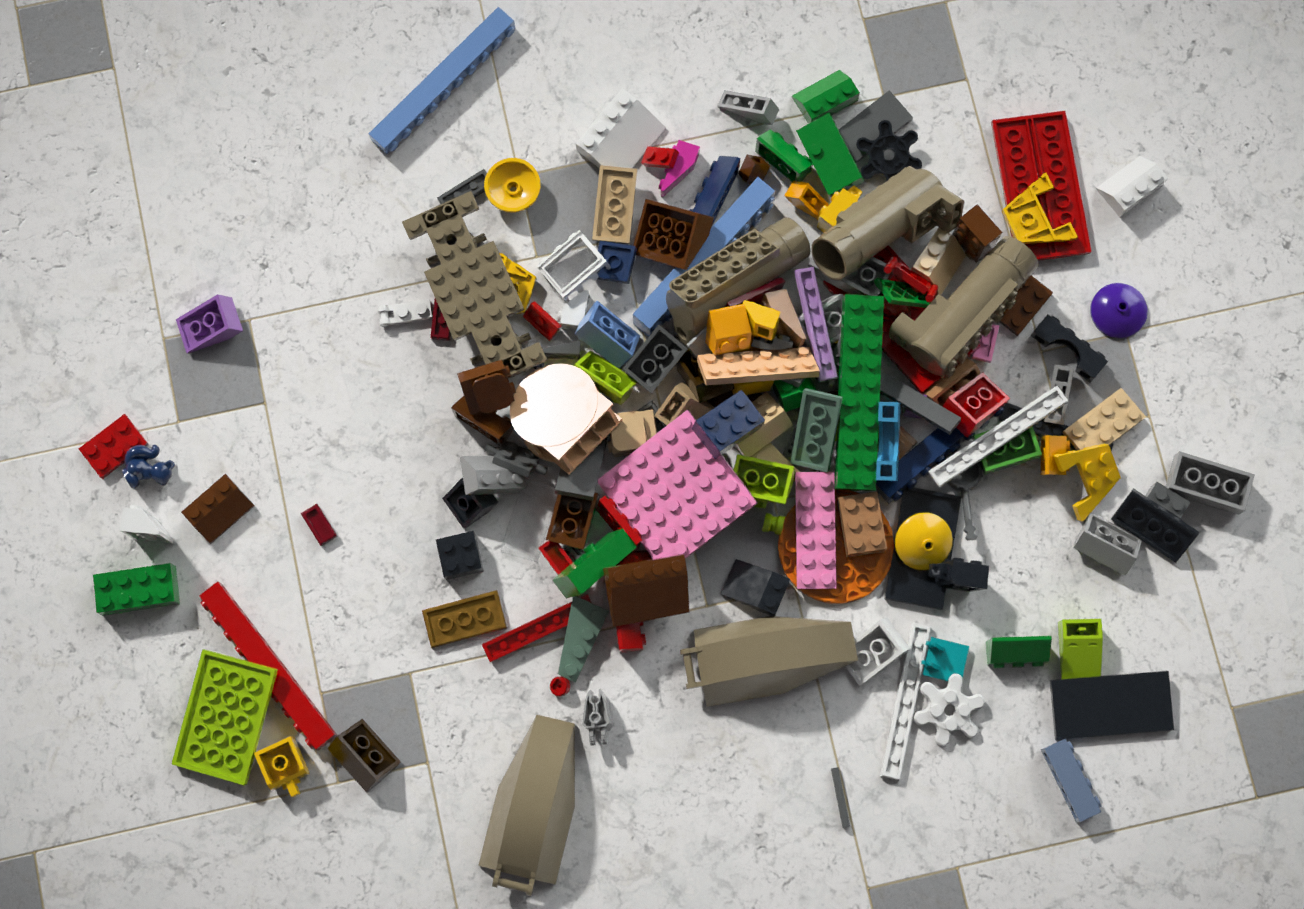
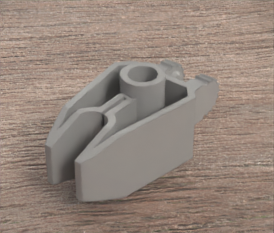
M599 689L598 702L595 703L592 690L588 691L585 699L582 725L589 731L590 746L596 745L595 732L600 731L602 744H607L608 731L613 727L609 703L601 689Z

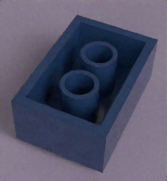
M741 390L697 419L692 430L712 456L717 459L758 431L764 424L765 419Z

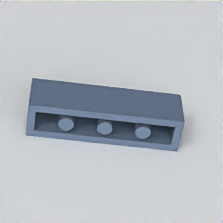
M1063 739L1041 749L1075 821L1082 822L1101 813V803L1098 797H1094L1091 792V782L1088 778L1084 777L1082 773L1084 770L1079 760L1075 759L1073 755L1075 751L1071 742Z

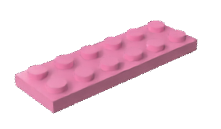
M795 472L797 589H836L834 472Z

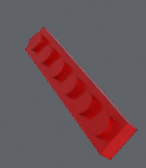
M585 594L580 597L592 603L588 594ZM572 601L483 643L482 647L489 662L567 626Z

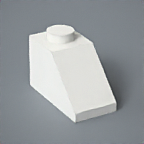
M584 290L565 303L562 311L559 310L558 322H560L561 328L577 330L579 323L587 314L589 290Z

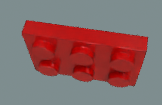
M123 414L78 449L99 477L104 479L125 463V455L130 448L136 445L147 446L148 442L128 416Z
M602 497L598 502L596 511L613 531L625 530L636 545V548L631 552L633 554L639 549L642 542L640 532L629 525V519L625 514L619 513L616 509L617 505L611 498Z

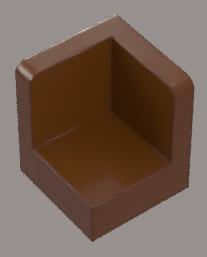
M747 154L738 174L746 183L752 184L757 177L764 180L770 165L762 157Z

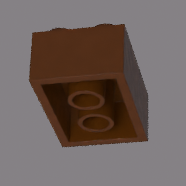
M977 204L960 217L952 235L956 237L960 246L965 250L966 256L977 263L985 257L987 252L994 248L1003 232Z

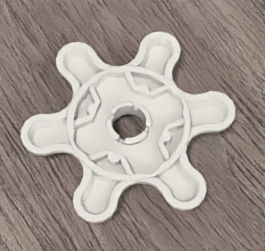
M952 674L948 679L947 687L944 689H937L930 682H924L920 687L922 695L928 699V706L925 710L914 714V722L920 726L927 723L935 725L937 729L935 741L940 746H945L949 743L950 735L955 730L962 731L969 738L975 737L978 733V727L971 722L970 714L973 710L982 708L985 699L979 694L965 696L961 690L963 678L959 674ZM949 704L955 708L954 714L950 716L944 712V708Z

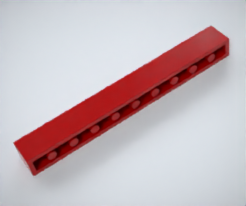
M217 581L199 596L202 599L201 605L206 611L210 610L214 615L212 617L213 621L217 626L222 625L225 629L223 634L230 642L234 641L237 645L235 650L241 657L245 656L249 662L278 669L271 697L276 703L280 702L282 704V712L287 718L291 717L294 720L293 726L300 734L304 733L307 737L305 739L307 745L311 749L320 750L338 736L223 584Z

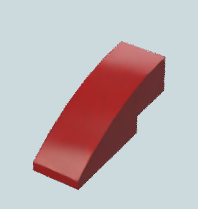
M547 541L538 548L557 575L573 563L559 543Z

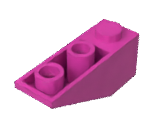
M678 140L677 146L673 145L672 148L679 151V155L673 169L665 168L666 177L661 179L658 188L661 190V197H664L694 170L700 153V146Z

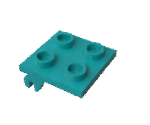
M931 637L930 641H926L925 645L929 648L926 661H921V665H924L922 675L948 681L952 674H959L963 678L969 646Z

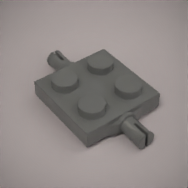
M505 441L498 448L487 444L485 452L495 455L492 461L493 464L528 477L530 473L535 471L546 475L548 468L538 464L539 457L534 455L529 449L518 446L514 442Z

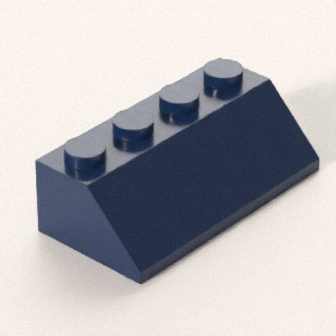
M719 156L717 161L714 160L710 167V171H712L710 176H706L702 183V187H704L702 192L697 193L694 203L696 205L690 211L714 217L712 226L737 177L741 158Z

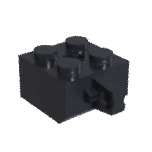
M962 558L945 559L943 563L929 564L928 575L935 578V582L940 588L973 592L987 589L989 566L982 565V561L972 560L964 562Z

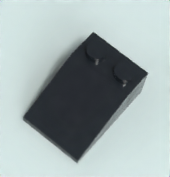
M736 559L721 595L769 616H775L790 579L773 571Z

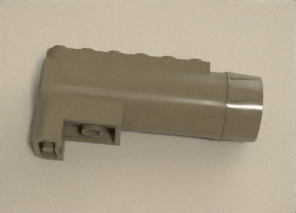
M912 166L905 167L900 173L892 176L887 182L879 185L874 191L866 194L861 200L853 203L848 209L841 211L837 215L836 225L829 228L813 241L811 246L813 260L824 275L833 280H841L859 269L865 262L900 237H903L910 243H914L936 226L947 233L955 229L960 217H962L964 200L944 188L941 181L932 172L925 169H915Z
M787 217L768 226L762 232L753 229L673 279L669 284L670 290L666 293V304L673 317L675 336L687 346V343L707 326L709 310L725 308L727 302L769 283L808 258L811 248L803 229L794 220Z
M1010 236L1002 237L948 299L938 294L915 321L902 312L891 325L889 338L910 353L912 358L928 372L939 375L943 379L946 377L950 378L956 371L955 367L959 363H964L967 359V353L971 349L974 351L978 347L982 336L986 337L992 330L991 326L995 322L999 323L1001 321L1004 311L1006 309L1010 310L1016 303L1015 298L1018 294L1017 291L1025 285L1027 279L1039 266L1036 256L1019 240Z

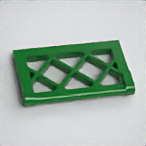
M881 278L874 280V284L882 292L889 304L927 308L931 303L926 301V293L915 292L911 285L906 282L884 280Z

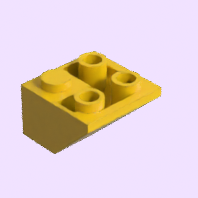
M744 300L743 304L746 307L752 334L772 341L777 334L781 312Z

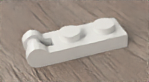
M430 299L378 306V313L381 315L379 322L382 327L433 318ZM393 312L394 318H388V313Z

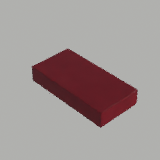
M318 504L300 513L320 546L337 537Z

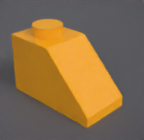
M793 181L784 195L796 208L816 219L819 217L818 213L823 206L826 205L828 207L829 205L809 183Z

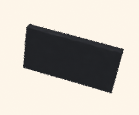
M1134 488L1111 517L1112 521L1175 563H1177L1199 535V531Z

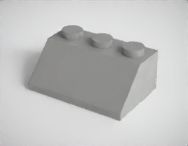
M494 456L460 457L466 495L514 494L526 488L525 476L493 464Z
M1091 512L1084 522L1073 548L1079 553L1086 554L1098 563L1105 564L1115 572L1126 576L1137 559L1142 540Z

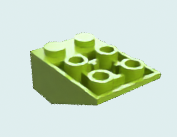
M1102 619L1060 620L1058 622L1061 679L1101 676Z

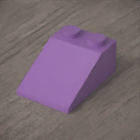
M219 294L176 319L186 353H192L229 340L243 331L232 297Z

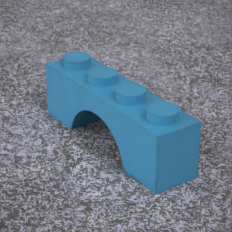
M879 402V450L876 480L898 481L900 403Z

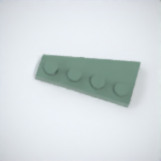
M578 596L572 598L558 675L576 683L607 617L608 610Z

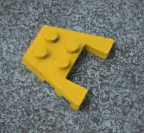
M1044 173L1002 210V214L1013 237L1023 244L1074 241L1078 238L1071 222L1052 229L1039 203L1037 196L1054 188L1047 173Z
M499 252L525 309L516 314H524L537 278Z
M1100 444L1086 447L1083 450H1073L1065 454H1055L1053 456L1058 470L1061 472L1068 470L1074 465L1078 468L1087 496L1073 504L1072 507L1077 520L1084 521L1121 479L1110 446L1108 444Z

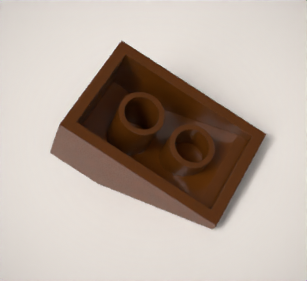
M595 492L594 499L591 501L558 494L546 540L584 550L600 495Z

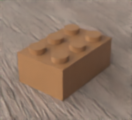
M878 492L839 497L837 505L846 558L885 552L887 545Z

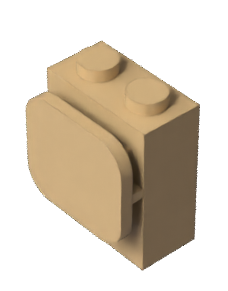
M653 409L617 413L622 418V421L609 433L611 441H608L609 453L612 452L614 457L630 455L656 435L657 426Z

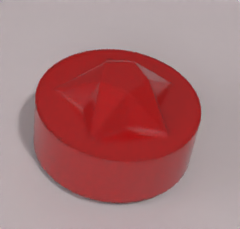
M562 676L553 678L550 683L552 694L555 696L567 695L570 691L569 680Z

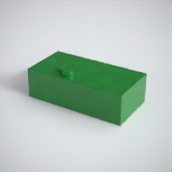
M830 113L796 130L830 198L835 192L838 191L840 193L843 188L849 190L853 185L857 187L865 182Z
M624 529L608 533L597 543L588 545L584 549L585 553L552 581L566 599L581 595L604 576L603 568L618 564L636 548V545Z

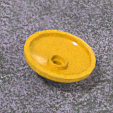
M507 158L498 161L489 169L484 181L485 193L490 203L497 209L510 213L520 212L529 208L538 198L541 187L536 169L527 161L519 158ZM512 187L517 188L515 192L510 191Z
M915 514L906 519L899 527L895 538L896 552L907 566L917 570H928L929 564L942 563L949 555L953 542L952 532L948 524L935 514ZM930 542V546L925 548V544Z

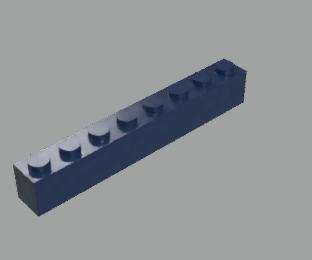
M1002 406L993 416L998 417L1004 411V406ZM987 420L980 429L985 428L990 421ZM937 428L898 461V481L876 480V491L888 504L893 500L896 502L902 497L904 490L907 488L909 490L912 489L920 477L929 475L928 471L932 467L945 461L946 456L950 452L955 453L961 447L960 444L965 440L969 441L972 439L975 433L966 437L960 430L955 428L949 435Z

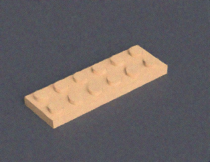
M810 347L697 356V362L706 385L819 377L820 372Z

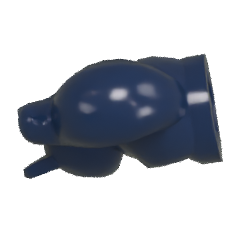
M154 444L150 449L144 445H136L127 451L125 455L126 468L122 472L133 489L139 486L140 480H150L151 477L158 484L164 486L172 476L175 462L171 460L167 462L162 461L152 466L147 460L154 459L159 455V447Z

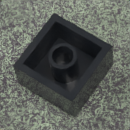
M474 531L435 539L443 576L446 580L484 571Z

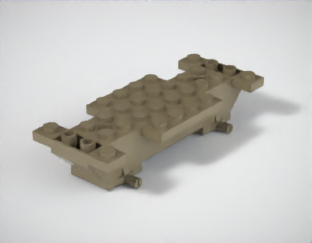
M470 191L402 221V224L410 240L426 233L429 235L436 255L426 258L429 266L438 261L441 264L424 271L454 341L472 334L480 351L479 355L470 358L472 365L482 361L485 364L502 360L504 366L508 365L511 377H508V379L546 362L547 358L539 342L522 349V343L532 338L529 332L518 337L507 318L525 309L494 241L478 247L477 244L487 240L485 234L473 237L465 224L464 216L480 210ZM452 238L457 239V241H456L455 244H453V245H449V244H448V242H449L450 239H452ZM495 339L502 340L499 346H493Z

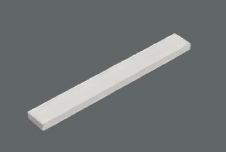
M1058 386L1054 387L928 471L937 486L939 488L1068 403V399Z
M913 622L911 625L907 644L910 650L906 652L880 774L881 777L898 781L901 779L924 665H921V661L925 660L928 646L925 643L929 641L931 626Z

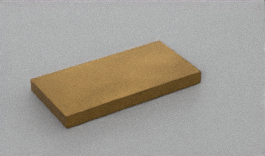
M497 590L422 610L431 648L507 628Z

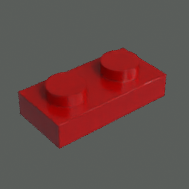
M647 146L641 163L647 167L673 169L679 151L673 148Z
M535 301L529 305L523 314V317L548 341L553 340L562 327Z

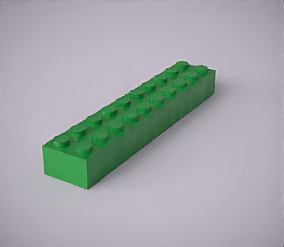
M845 294L842 299L838 396L843 398L838 422L834 482L835 489L876 490L884 296Z

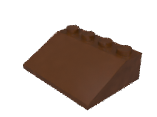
M645 199L633 245L637 248L636 255L687 270L709 237L714 217Z
M684 554L603 568L613 627L690 613L688 573Z

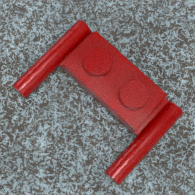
M891 257L884 268V272L889 274L894 268L893 273L899 281L907 282L917 293L925 294L928 291L926 301L932 302L939 289L938 285H931L926 279L901 262H898L897 257Z

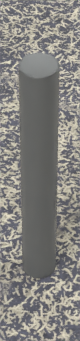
M839 767L831 768L842 828L850 827Z

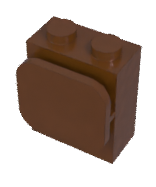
M502 360L457 373L470 415L478 412L491 413L507 408L511 402L515 401L513 394L516 393L513 382L509 383L508 377H511L508 365L504 366Z

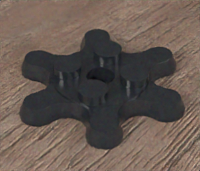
M882 120L879 123V136L877 139L869 140L862 137L856 142L857 149L866 152L869 156L868 163L860 170L865 179H870L876 173H882L886 177L887 182L905 167L922 168L921 160L912 157L909 152L910 146L918 140V134L913 130H909L903 136H896L892 132V124L888 120ZM891 150L894 153V158L891 160L885 159L884 152Z

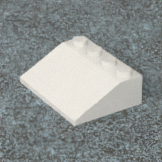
M622 88L577 141L576 150L598 168H600V165L633 169L644 156L647 146L651 147L665 131L666 127L638 99Z

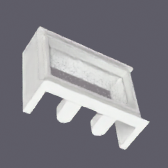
M580 230L577 233L571 234L564 244L557 246L551 255L543 258L539 265L536 266L566 302L570 301L568 296L575 290L578 293L584 290L582 284L589 278L595 281L599 277L597 272L605 266L608 270L611 268Z

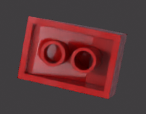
M982 372L948 397L942 407L961 417V422L956 428L966 437H969L1010 400V397Z

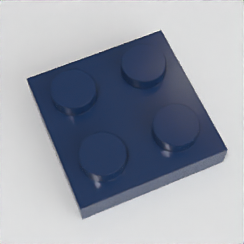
M600 241L598 252L611 268L608 270L605 266L597 272L599 276L597 279L629 284L637 252L636 246Z

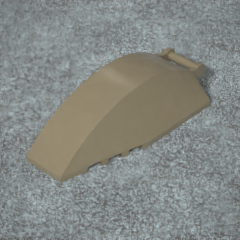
M777 616L695 629V647L680 650V654L684 658L688 682L686 689L702 687L707 707L785 694L858 661L850 621ZM697 653L701 677L699 682H695L691 654Z
M536 715L499 784L478 865L496 870L492 887L497 888L501 886L525 892L526 895L531 896L535 880L556 885L575 808L574 723ZM501 872L529 878V884L500 878Z

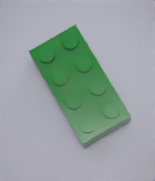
M172 563L93 575L96 612L102 616L180 604L176 566Z

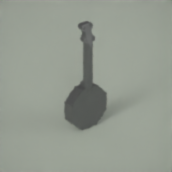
M980 461L947 483L956 491H961L965 520L964 532L967 533L965 537L967 541L977 539V535L974 534L976 528L972 522L968 490H973L983 477Z

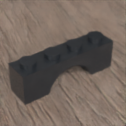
M1047 314L1033 331L1031 337L1044 347L1052 344H1062L1069 347L1077 359L1075 371L1091 383L1107 364L1106 357L1101 352L1094 351L1087 341L1080 340L1075 336L1076 334L1073 330L1062 326L1059 319L1055 316Z

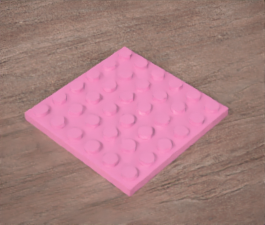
M689 410L682 413L598 479V484L609 499L611 498L615 502L619 513L625 514L629 519V525L640 532L642 536L641 543L653 559L684 554L686 559L758 504L723 455L715 459L692 430L696 419Z

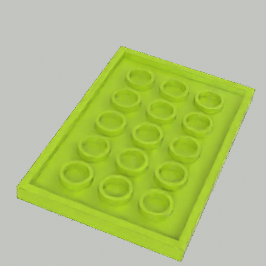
M202 649L171 764L237 784L247 785L278 669Z

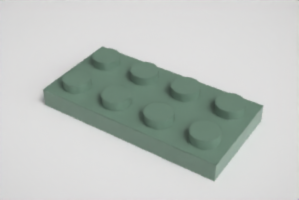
M807 388L803 390L791 464L824 472L829 471L843 397Z

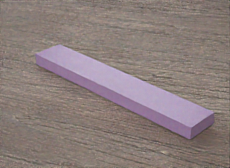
M814 267L797 269L794 271L811 351L820 370L819 377H817L818 383L838 379Z

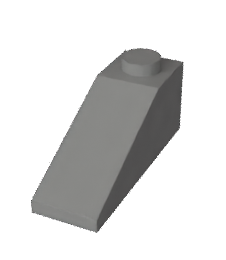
M724 90L718 103V108L754 122L773 125L779 108L771 98Z
M1055 364L1050 390L1058 386L1068 400L1074 367ZM1068 403L1045 417L1044 422L1064 425Z

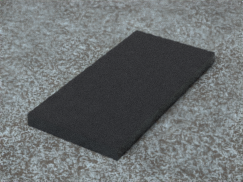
M915 487L910 490L907 488L902 495L896 534L901 524L909 517L918 513L935 514L941 517L951 529L953 538L952 548L946 558L951 560L962 497ZM894 541L893 557L884 599L943 610L946 588L938 587L935 578L928 575L929 569L917 570L907 566L899 558ZM930 542L925 544V548L930 546Z
M1167 670L1050 680L1054 736L1056 740L1174 730L1169 671Z

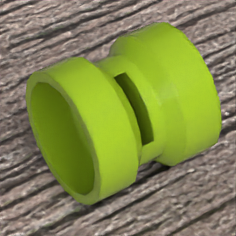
M766 513L762 531L767 533L772 531L776 535H781L785 516L779 515L776 517L771 513Z

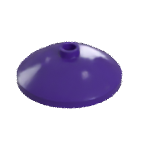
M1112 283L1104 286L1095 294L1091 302L1090 314L1094 325L1103 334L1112 338H1127L1136 334L1143 327L1147 319L1148 308L1144 297L1136 288L1124 283ZM1120 304L1124 305V310L1119 308Z

